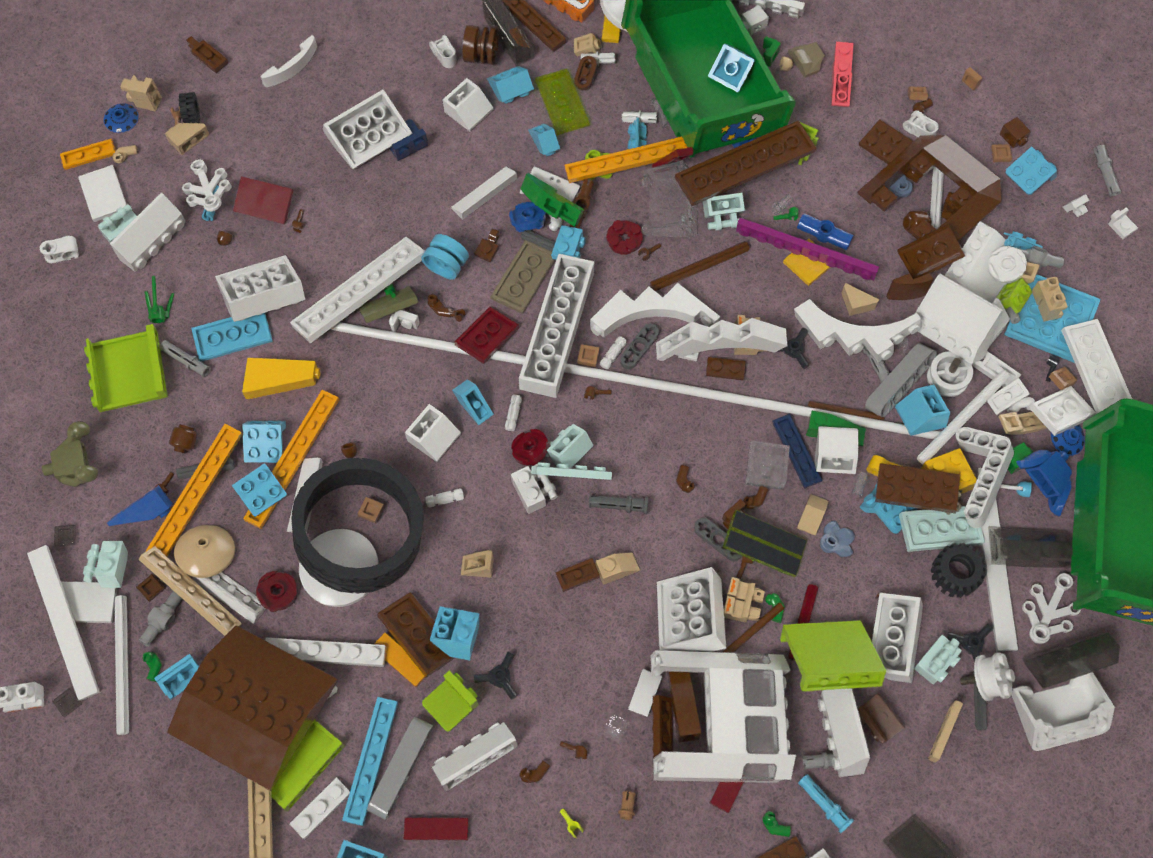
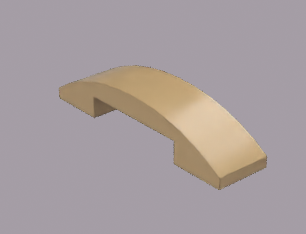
M1013 412L998 416L1006 434H1027L1047 429L1033 412L1022 414Z

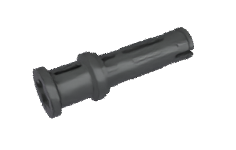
M590 495L589 507L626 510L627 513L635 511L647 514L648 497L633 498L629 495L627 498Z

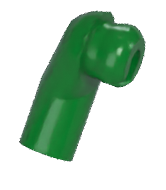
M148 651L142 657L143 661L150 668L146 679L156 682L154 678L159 675L162 663L156 653Z

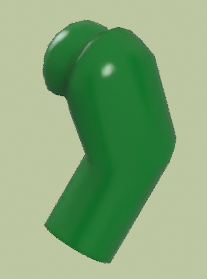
M772 593L766 596V603L772 605V607L780 602L785 608L779 595ZM784 609L772 621L781 623Z
M771 811L766 812L762 820L768 832L772 835L790 837L791 827L779 825L775 814Z

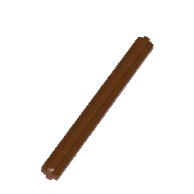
M747 241L741 242L650 282V287L654 291L660 290L749 251V244Z

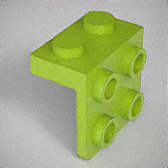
M449 670L443 675L445 681L422 701L423 707L447 732L456 727L479 705L476 699L478 695L470 687L468 689L462 684L464 680L458 673L453 675Z

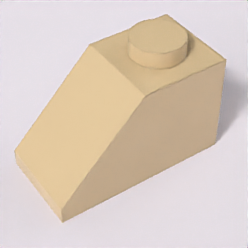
M178 123L165 133L169 143L181 155L210 135L206 125L198 123Z
M633 553L612 554L596 561V567L603 585L640 571Z

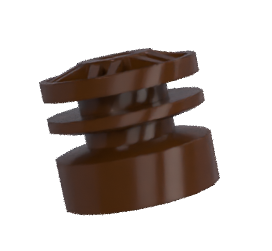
M467 25L463 37V61L476 63L478 56H480L482 64H485L487 59L488 65H494L499 46L497 28H491L489 34V28L485 27L483 33L480 34L479 26Z

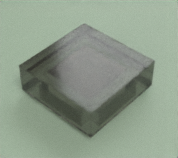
M75 525L55 526V547L75 545Z
M70 688L52 701L64 718L82 705Z

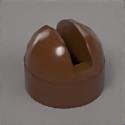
M219 231L217 242L222 246H227L230 244L233 236L227 232Z
M350 442L341 446L342 454L346 458L356 456V443Z

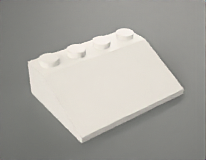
M384 90L379 91L323 124V132L352 169L357 168L392 147V144L412 134Z
M979 222L962 248L965 257L953 262L945 277L992 303L1007 283H1001L991 276L988 263L992 253L998 248L1005 246L1004 242L1006 239L995 229Z
M286 255L215 276L227 309L234 322L242 321L255 315H262L265 312L278 310L284 306L297 304L305 300L301 280Z
M939 274L916 311L921 318V327L918 332L968 363L974 364L985 357L1003 310L944 275Z
M713 567L657 582L659 650L713 652L726 648L722 581Z

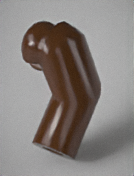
M928 98L922 102L915 103L912 110L913 112L919 111L923 114L925 109L933 106V102Z
M760 486L756 495L744 497L745 507L753 509L762 506L769 489Z
M542 760L536 769L527 770V768H523L519 772V776L525 783L539 782L550 768V765Z

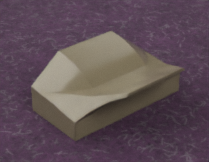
M816 42L807 45L802 44L788 50L789 56L804 78L820 72V64L825 55Z

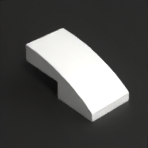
M642 670L628 710L648 717L653 703L652 696H655L662 675L654 676L651 675V671Z

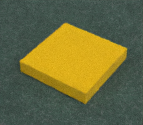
M793 253L783 260V263L808 286L831 268L823 262L812 261L806 256Z

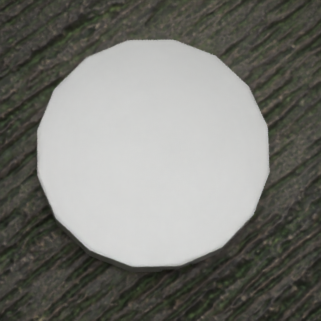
M1004 246L995 250L990 256L988 263L991 276L1001 283H1012L1019 280L1024 275L1027 266L1026 257L1023 252L1011 246Z

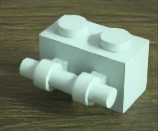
M742 193L715 196L703 201L705 218L714 217V222L707 223L708 230L715 229L717 231L725 227L737 228L739 218H737L736 214L745 211ZM730 215V220L721 221V216Z
M129 204L123 208H118L116 213L110 217H105L103 222L98 225L102 235L109 243L137 217Z
M572 424L565 430H562L553 442H549L551 446L547 449L546 457L550 456L555 465L566 464L571 469L594 445L585 430Z
M103 541L100 552V546L92 544L91 549L87 553L88 562L83 570V581L89 583L92 581V577H96L101 588H121L128 557V551L123 541Z
M941 635L914 669L933 685L937 681L941 683L948 675L946 672L949 666L953 668L961 659L958 655L962 650L957 647L960 643L954 638L950 641Z

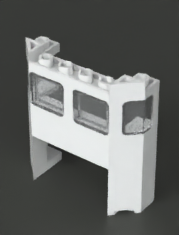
M655 650L651 654V675L659 676L663 671L704 672L707 753L661 752L653 759L654 780L761 783L791 780L796 755H788L790 742L787 739L786 731H788L789 722L785 717L787 698L784 697L786 678L783 675L791 670L784 655Z

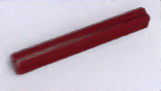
M813 584L807 586L797 624L809 623L818 586ZM790 650L788 658L795 661L794 656Z

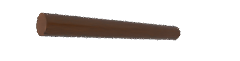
M814 401L808 402V407L883 421L885 418L869 411Z
M779 602L721 653H734L785 609L783 605Z

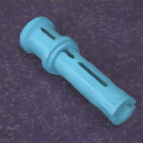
M808 774L798 782L826 813V818L830 819L839 828L840 834L854 822L853 819H849L841 810L840 805H835Z

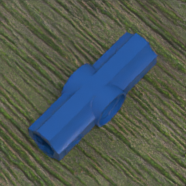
M805 213L797 225V229L815 236L818 241L823 243L829 242L844 250L848 249L854 236L836 228L829 220L820 221Z

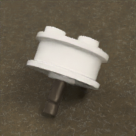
M950 351L937 355L927 372L929 386L935 385L939 394L944 397H955L963 393L973 377L972 365Z
M998 652L994 653L992 657L977 656L974 664L975 675L960 678L962 685L977 684L982 698L986 701H991L994 697L998 696L1003 699L1012 696V682L1015 681V674L1009 668L1006 655Z

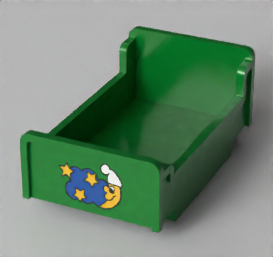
M626 0L621 26L627 30L636 47L635 58L675 136H682L687 148L692 147L693 155L689 156V158L695 157L696 153L761 137L788 125L796 102L787 90H780L731 0ZM724 44H729L755 59L739 93L708 77Z
M1126 398L1117 401L1083 422V429H1086L1084 458L1077 462L1071 575L1078 576L1077 598L1073 602V609L1080 610L1085 608L1153 626V405Z

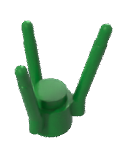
M153 275L152 307L148 291H145L148 319L152 323H164L165 318H169L174 293L170 295L166 310L163 309V306L157 305L156 277Z

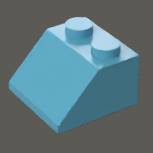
M519 66L487 78L498 100L504 103L512 102L514 97L519 95L520 97L530 94L529 91L534 90L528 70Z

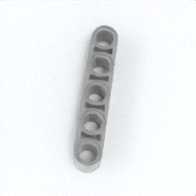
M917 343L869 396L865 408L881 417H885L931 366L932 361L937 356V352L921 343Z
M417 717L413 718L369 802L367 811L385 820L389 818L388 813L391 808H394L399 798L398 793L400 789L404 788L409 778L410 770H413L419 759L417 756L420 750L423 751L428 741L427 736L430 731H433V725Z

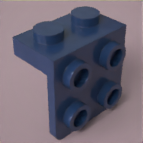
M411 119L406 120L405 123L412 134L392 144V147L389 148L397 161L428 146L425 131L423 129L419 130Z

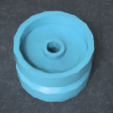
M436 234L429 244L430 247L423 253L421 257L422 262L432 272L450 280L455 279L461 271V266L469 258V253L465 247L453 238Z

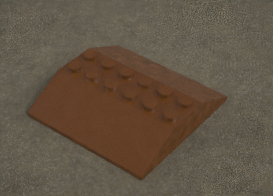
M235 625L206 655L184 689L167 733L267 790L272 791L337 684L338 679Z

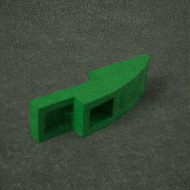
M526 173L520 188L522 192L535 205L555 219L561 218L574 227L577 226L584 209L559 195L555 188L530 173Z

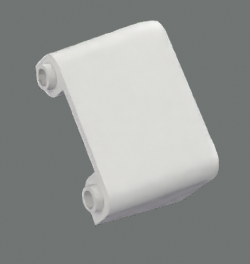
M1091 669L1073 673L1068 685L1033 693L1029 686H1018L1012 691L1014 704L1028 742L1034 751H1041L1098 736L1107 732L1111 727L1115 707Z

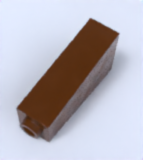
M667 671L677 741L680 743L699 740L701 728L690 672Z

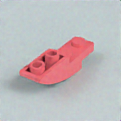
M836 42L831 106L849 107L854 43Z

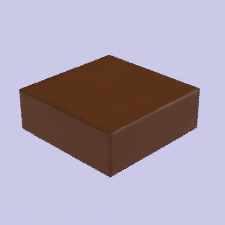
M153 574L149 575L136 587L149 602L165 589Z

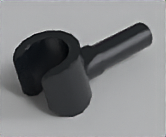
M1051 355L1046 362L1047 365L1051 366L1046 377L1048 382L1051 381L1049 378L1050 374L1055 370L1060 361L1054 355Z

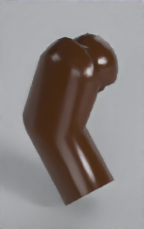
M680 465L676 483L683 492L690 493L694 490L695 485L687 478L689 467Z

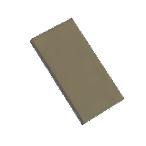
M525 240L490 296V299L523 314L555 262V259L551 257L552 252Z

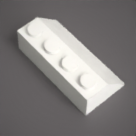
M160 193L110 245L119 260L136 272L138 269L145 267L147 260L151 256L157 255L159 248L164 243L170 242L172 235L176 231L183 229L186 221L182 213L164 194Z
M887 593L879 594L872 644L886 669L885 678L889 680L912 683L923 603L920 597Z
M852 688L823 690L820 699H818V708L820 712L823 711V728L825 731H828L827 744L829 750H832L834 755L832 757L833 768L838 771L839 777L864 774L870 755Z
M504 722L492 725L488 729L489 732L483 736L481 734L476 735L470 740V744L465 747L461 745L452 751L453 754L449 757L443 756L434 762L435 765L432 769L446 792L518 747L515 737Z

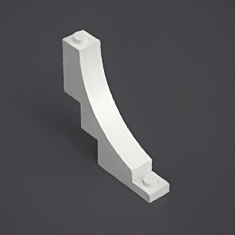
M677 283L664 297L648 287L635 301L620 290L590 319V327L595 335H601L605 338L616 328L633 320L646 317H670L689 323L696 322L701 318V322L705 326H712L719 322L720 316Z
M754 318L740 325L720 320L710 327L690 322L656 342L657 360L663 361L673 355L683 357L697 352L724 348H751L775 353L787 346L786 329Z

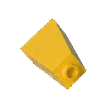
M247 358L242 393L245 399H253L316 385V379H320V368L317 367L315 361Z

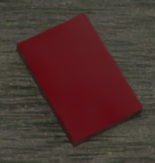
M241 176L233 211L285 224L294 189Z
M489 307L454 341L455 346L485 364L519 329V324Z

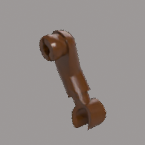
M430 294L427 298L429 307L438 316L455 317L456 321L460 322L462 321V316L459 314L466 315L463 309L454 311L451 308H446L435 294Z

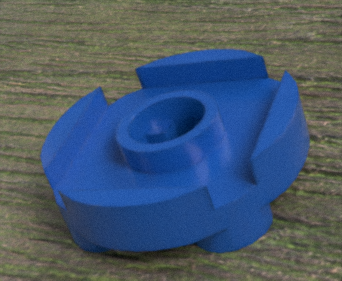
M533 202L520 203L515 206V210L512 211L511 209L509 213L510 223L518 232L535 228L540 229L544 226L546 220L545 211L535 206Z

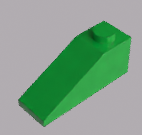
M811 411L806 436L817 438L818 427L858 429V446H863L866 428L829 413Z

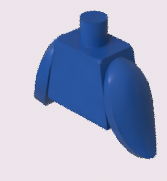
M1038 450L1029 454L1024 459L1016 461L1020 469L1026 470L1043 495L1048 498L1051 512L1056 516H1060L1071 491L1070 476L1072 470L1066 463L1069 456L1064 451L1050 452L1048 450Z

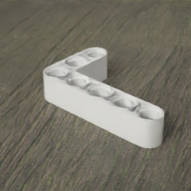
M962 427L955 435L959 447L963 451L987 457L964 509V515L969 526L980 528L986 522L1014 451L1010 439L1005 436ZM986 497L984 500L978 501L980 498ZM979 514L976 518H971L973 515Z

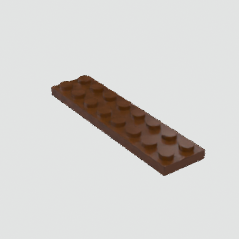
M796 121L675 174L674 178L690 204L694 206L810 155L817 148L800 122Z

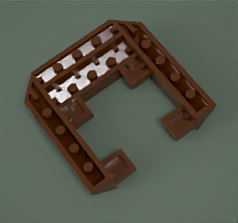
M946 135L919 136L857 192L869 204L874 203L885 212L897 201V196L888 188L910 168L923 178L931 169L936 167L960 186L949 199L960 209L939 227L941 228L949 224L958 242L1002 201L1000 178ZM923 220L912 230L911 235L919 239L937 229L926 220Z

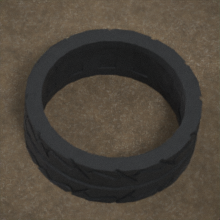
M349 458L322 467L303 484L305 486L300 488L294 500L291 521L295 552L301 565L311 577L324 586L338 592L359 594L387 587L386 585H391L407 572L420 549L424 515L419 495L405 475L378 460ZM350 485L371 486L384 491L400 504L407 516L410 532L398 552L383 563L364 568L344 567L332 563L321 556L312 546L306 535V521L314 505L323 496L335 489Z

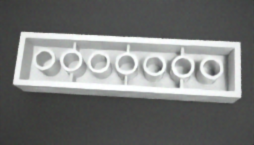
M558 254L519 376L520 390L554 398L557 397L594 275V261Z

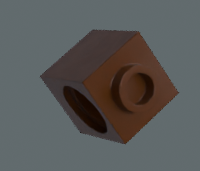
M1016 117L1003 125L1000 135L1014 149L1018 145L1022 147L1028 142L1027 138L1031 131Z

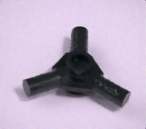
M805 328L800 330L796 338L787 341L786 347L777 351L796 358L803 369L809 367L808 362L802 355V341L808 333V330Z
M986 624L978 633L964 634V636L948 632L947 639L950 641L953 638L956 639L969 654H972L975 663L976 657L982 652L983 639L993 628L991 625Z
M507 652L502 664L489 671V674L474 675V683L490 682V684L500 689L503 688L511 700L517 697V693L510 685V670L508 669L515 655Z

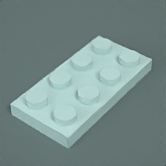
M966 506L961 507L960 511L956 512V514L951 513L950 515L934 510L906 511L899 514L907 552L944 549L946 546L950 547L954 543L957 546L960 543H965V547L969 545L977 546L984 544L985 541L981 527L972 528L969 526L964 515ZM978 514L973 515L971 518H976Z

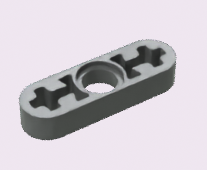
M646 324L626 348L620 358L623 368L633 369L656 341L659 334L656 325ZM653 330L654 335L650 334L646 340L647 331ZM637 343H642L645 348L638 351L634 346ZM633 352L635 355L632 357V362L625 363V358L629 359Z
M700 518L695 522V533L728 560L738 561L742 558V552L738 551L739 555L734 554L732 556L730 554L731 550L726 547V550L722 549L726 546L729 535L706 518ZM699 524H706V529L709 532H711L712 529L715 530L714 532H712L710 538L707 537L709 533L706 530H702V532L699 530ZM716 535L722 536L724 543L720 545L715 544L713 537Z

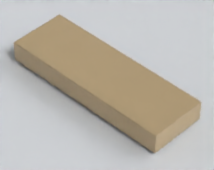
M956 700L950 705L928 756L929 760L936 763L940 759L963 703Z

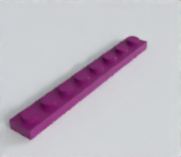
M743 218L738 220L736 232L742 236L755 238L761 243L772 244L778 249L789 250L795 255L806 256L812 261L823 262L829 267H837L846 273L859 275L865 280H875L879 266Z

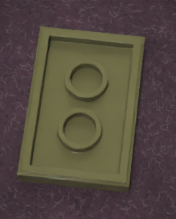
M406 287L394 292L395 298H392L390 294L363 304L359 307V311L365 322L369 323L417 304L418 299L410 287Z

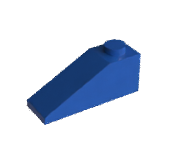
M158 485L113 516L107 524L113 526L153 520L158 516L162 518L170 512L169 508L173 503Z

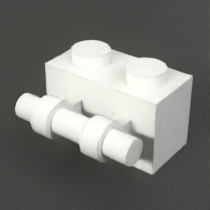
M529 466L511 474V481L528 514L546 506L544 496L549 495L551 500L558 497L555 492L556 487L550 482L548 475L531 474ZM541 480L544 485L543 489L539 488L537 481Z

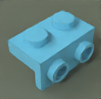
M561 225L551 254L552 259L557 260L558 254L580 258L581 253L579 251L580 248H584L586 240L583 237V230Z

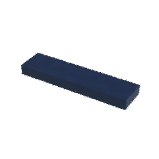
M788 414L772 420L773 426L804 489L821 483L822 478L819 472H816L815 464L791 415Z

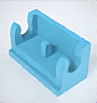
M188 654L154 679L164 694L171 700L184 691L199 665Z

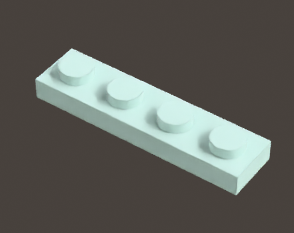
M538 462V466H532L531 474L607 480L612 478V472L606 471L605 467H594V470H587V466L576 465L575 469H569V465L557 464V468L550 467V463Z

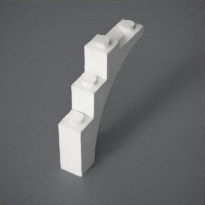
M810 299L794 309L795 317L803 328L808 330V334L820 350L831 346L837 340L849 356L853 353H859L865 346L877 362L889 359L894 353V344H899L909 334H915L921 327V318L917 313L888 325L858 326L829 316L820 310Z

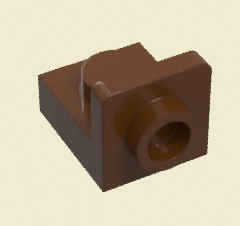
M742 499L723 514V525L729 531L737 532L739 530L732 527L736 511L745 513L743 510L746 504Z

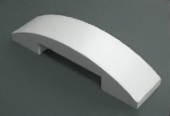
M313 35L299 45L301 52L281 68L277 69L272 66L260 76L265 87L274 86L290 79L309 63L317 48Z

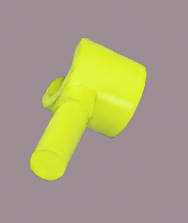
M565 809L560 810L568 824V831L574 838H577L574 835V829L579 828L583 833V828L577 821H573L569 817Z

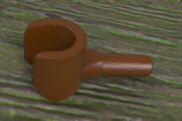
M302 209L299 210L296 220L292 222L293 231L301 233L302 230L299 229H303L305 226L301 222L304 212Z
M658 243L649 249L641 248L638 251V255L646 253L647 255L642 258L643 261L649 259L650 254L661 247V244Z
M588 386L584 398L588 399V396H590V399L593 400L595 394L611 395V390H599L593 386Z
M172 472L168 474L162 484L156 485H159L166 495L169 493V490L165 487L174 476Z
M746 554L742 555L737 578L741 579L746 563L753 564V557Z
M560 742V746L576 751L575 758L587 759L588 751L584 746Z

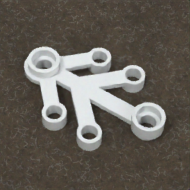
M196 160L191 164V169L194 174L199 176L202 187L185 183L182 186V190L186 195H189L186 201L191 207L198 204L203 205L206 211H216L221 206V196L224 192L229 191L232 185L225 179L227 173L224 168L217 169L209 183L206 176V164L203 160ZM219 183V188L217 189V191L215 192V194H213V193H212L213 190L215 189V187H216L217 184ZM192 193L202 194V195H205L206 197H205V198H199V197H196V195H194V194H192Z
M1062 573L1056 577V589L1048 605L1043 595V587L1039 584L1031 586L1030 593L1035 596L1043 616L1041 622L1034 611L1035 604L1032 601H1026L1022 605V610L1027 613L1032 625L1029 631L1030 638L1037 644L1046 643L1050 639V635L1060 632L1069 633L1073 629V624L1069 620H1064L1059 625L1048 627L1053 619L1067 615L1076 616L1081 611L1080 609L1076 613L1072 612L1071 606H1073V603L1068 607L1056 610L1064 591L1073 585V579L1069 574ZM1060 580H1064L1066 586H1062ZM1033 588H1039L1040 593H1035ZM1030 604L1032 610H1027L1025 605ZM1063 623L1069 625V630L1063 628ZM1036 631H1041L1043 637H1038Z

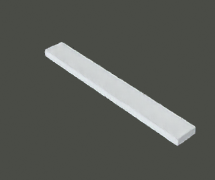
M982 497V498H980L978 501H982V500H984L986 497ZM995 498L986 522L981 527L985 541L981 546L985 559L984 564L987 565L985 572H987L986 582L996 652L1017 651L1014 618Z
M45 545L28 552L27 555L78 701H82L100 693L50 549Z

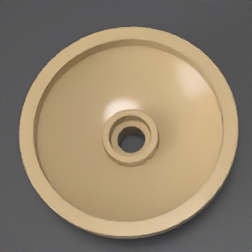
M201 525L188 530L179 538L174 549V557L178 567L187 575L198 578L211 577L221 573L231 564L235 555V544L232 536L223 528L214 525Z

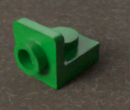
M766 36L763 41V48L766 49L763 58H765L766 65L771 67L779 54L781 42Z

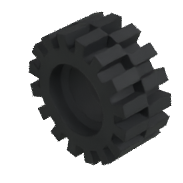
M195 92L179 94V110L183 123L200 124V109Z

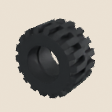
M956 543L951 544L950 547L946 546L934 560L933 567L931 568V573H934L932 580H937L935 586L937 588L941 586L943 588L941 590L942 593L945 594L948 591V596L953 597L956 594L957 598H962L963 595L965 597L969 596L983 583L987 573L984 572L987 569V565L983 564L984 557H979L978 554L980 552L972 550L973 546L965 547V543H960L958 546ZM956 561L965 565L969 572V578L959 579L955 577L949 569V563Z

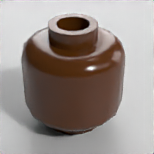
M910 211L903 218V227L911 234L912 230L923 220L930 224L932 221L926 211Z
M179 424V427L173 428L169 444L174 447V451L185 454L186 450L191 451L194 449L197 439V433L194 432L195 428Z

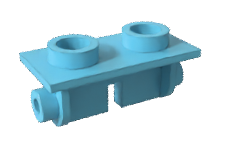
M636 118L629 125L628 134H630V140L628 142V149L646 145L647 127L645 123H639V118Z
M1015 231L1012 234L1004 233V235L1008 236V239L1004 242L1005 246L1024 250L1031 249L1032 246L1043 247L1036 244L1037 240L1029 237L1024 239L1021 233Z

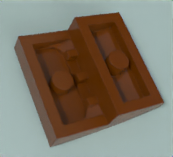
M909 273L893 279L886 297L890 300H911L926 296L933 278L929 273L913 279Z

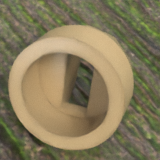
M782 56L780 60L782 67H780V70L789 71L793 66V61L788 57Z

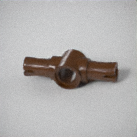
M583 179L580 193L577 194L574 200V204L582 203L586 206L578 225L575 226L580 229L582 220L589 210L590 194L594 182L590 180L589 185H587L588 179Z

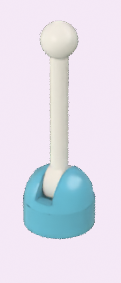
M1022 481L1017 486L1001 484L1000 488L1016 490L1020 496L1030 497L1032 484L1031 482Z

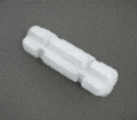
M619 336L615 340V344L610 347L605 357L600 361L602 368H610L611 363L615 361L621 352V348L623 349L626 345V339Z
M512 395L511 404L505 423V429L508 431H515L520 410L519 405L522 402V397L519 395Z
M456 489L454 492L439 493L434 497L433 495L425 497L427 507L429 508L434 507L435 504L442 505L454 502L453 500L459 501L464 499L462 489Z

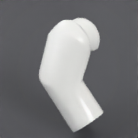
M549 215L551 217L549 228L552 231H557L562 225V219H555Z
M1025 397L1008 408L1007 412L1018 413L1021 408L1025 407L1027 410H1030L1029 407L1035 400L1031 397Z

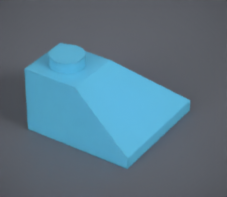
M724 44L708 77L739 93L755 59L729 44Z

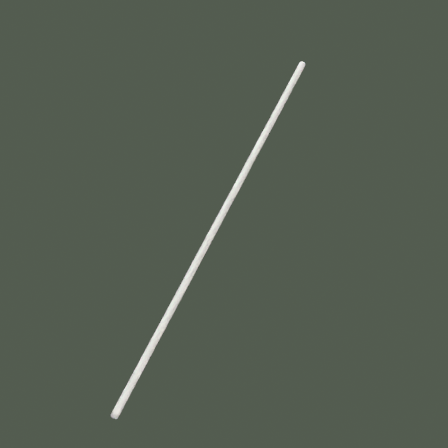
M342 322L337 323L331 328V330L469 355L455 346V343ZM496 351L490 359L523 365L526 356ZM568 363L564 371L565 373L807 417L810 416L813 410L835 415L862 427L910 435L904 424ZM933 430L912 436L935 439L942 431Z

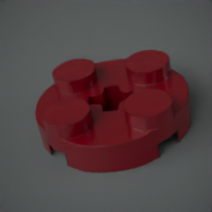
M616 220L609 227L606 240L609 247L615 253L628 255L640 248L643 234L638 224L627 220ZM627 234V237L630 238L623 241L620 236Z
M530 429L531 432L526 434L522 432L513 440L511 449L513 457L519 464L535 466L548 453L547 449L551 445L542 431Z
M268 572L258 582L256 589L257 599L264 608L271 612L284 610L292 605L297 597L296 582L288 573ZM273 588H281L282 590L278 595L272 594Z

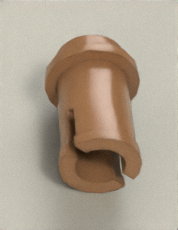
M627 791L622 792L621 810L618 811V814H620L621 819L632 820L633 816H635L633 809L636 794L633 792L627 794Z

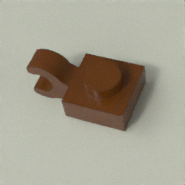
M492 228L488 240H481L474 253L476 257L488 262L493 260L499 249V246L496 244L500 236L498 235L499 231Z

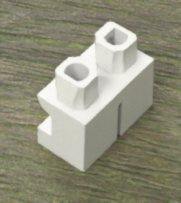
M36 682L0 687V708H3L4 713L44 707V686Z

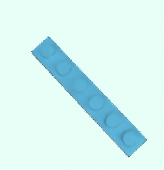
M377 697L342 818L343 822L364 826L368 812L367 807L373 795L397 710V701Z

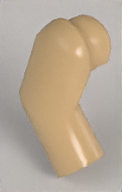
M137 146L118 148L113 155V160L116 163H122L129 155L137 154Z

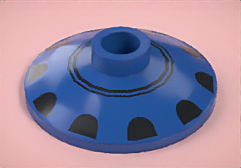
M116 104L105 113L104 124L112 132H127L137 124L139 115L136 108L130 104Z
M1076 425L1055 436L1051 433L1054 447L1058 451L1066 452L1068 456L1078 454L1084 447L1085 437L1080 425Z

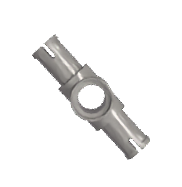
M1032 246L1031 249H1020L1025 255L1027 262L1040 265L1039 270L1042 266L1061 268L1064 264V258L1050 255L1044 248Z
M173 591L166 602L161 604L160 607L155 606L150 611L147 618L149 626L138 640L143 645L149 647L157 634L163 630L167 631L171 621L175 620L174 610L182 600L176 592Z

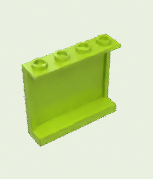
M153 324L146 325V331L96 343H92L89 338L86 339L87 346L84 347V351L89 359V363H86L88 373L91 374V379L89 380L90 389L93 391L91 402L93 407H96L99 412L168 397L161 350L159 349L158 331Z
M861 620L783 625L780 641L788 643L802 675L800 682L802 692L881 687L883 685L886 669Z
M314 720L272 789L271 797L288 812L345 745Z

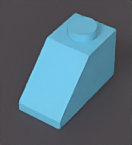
M542 124L528 130L541 154L549 156L556 153L555 150L560 149L554 128Z
M468 379L452 390L460 404L478 425L494 415L476 384Z

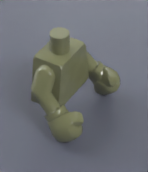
M77 421L70 424L67 430L68 437L56 450L50 453L52 463L42 465L44 476L54 474L59 482L72 487H78L97 478L98 469L94 466H89L86 447L81 441V438L90 432V427L87 423Z

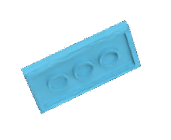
M266 313L235 322L232 317L191 328L200 362L273 342Z

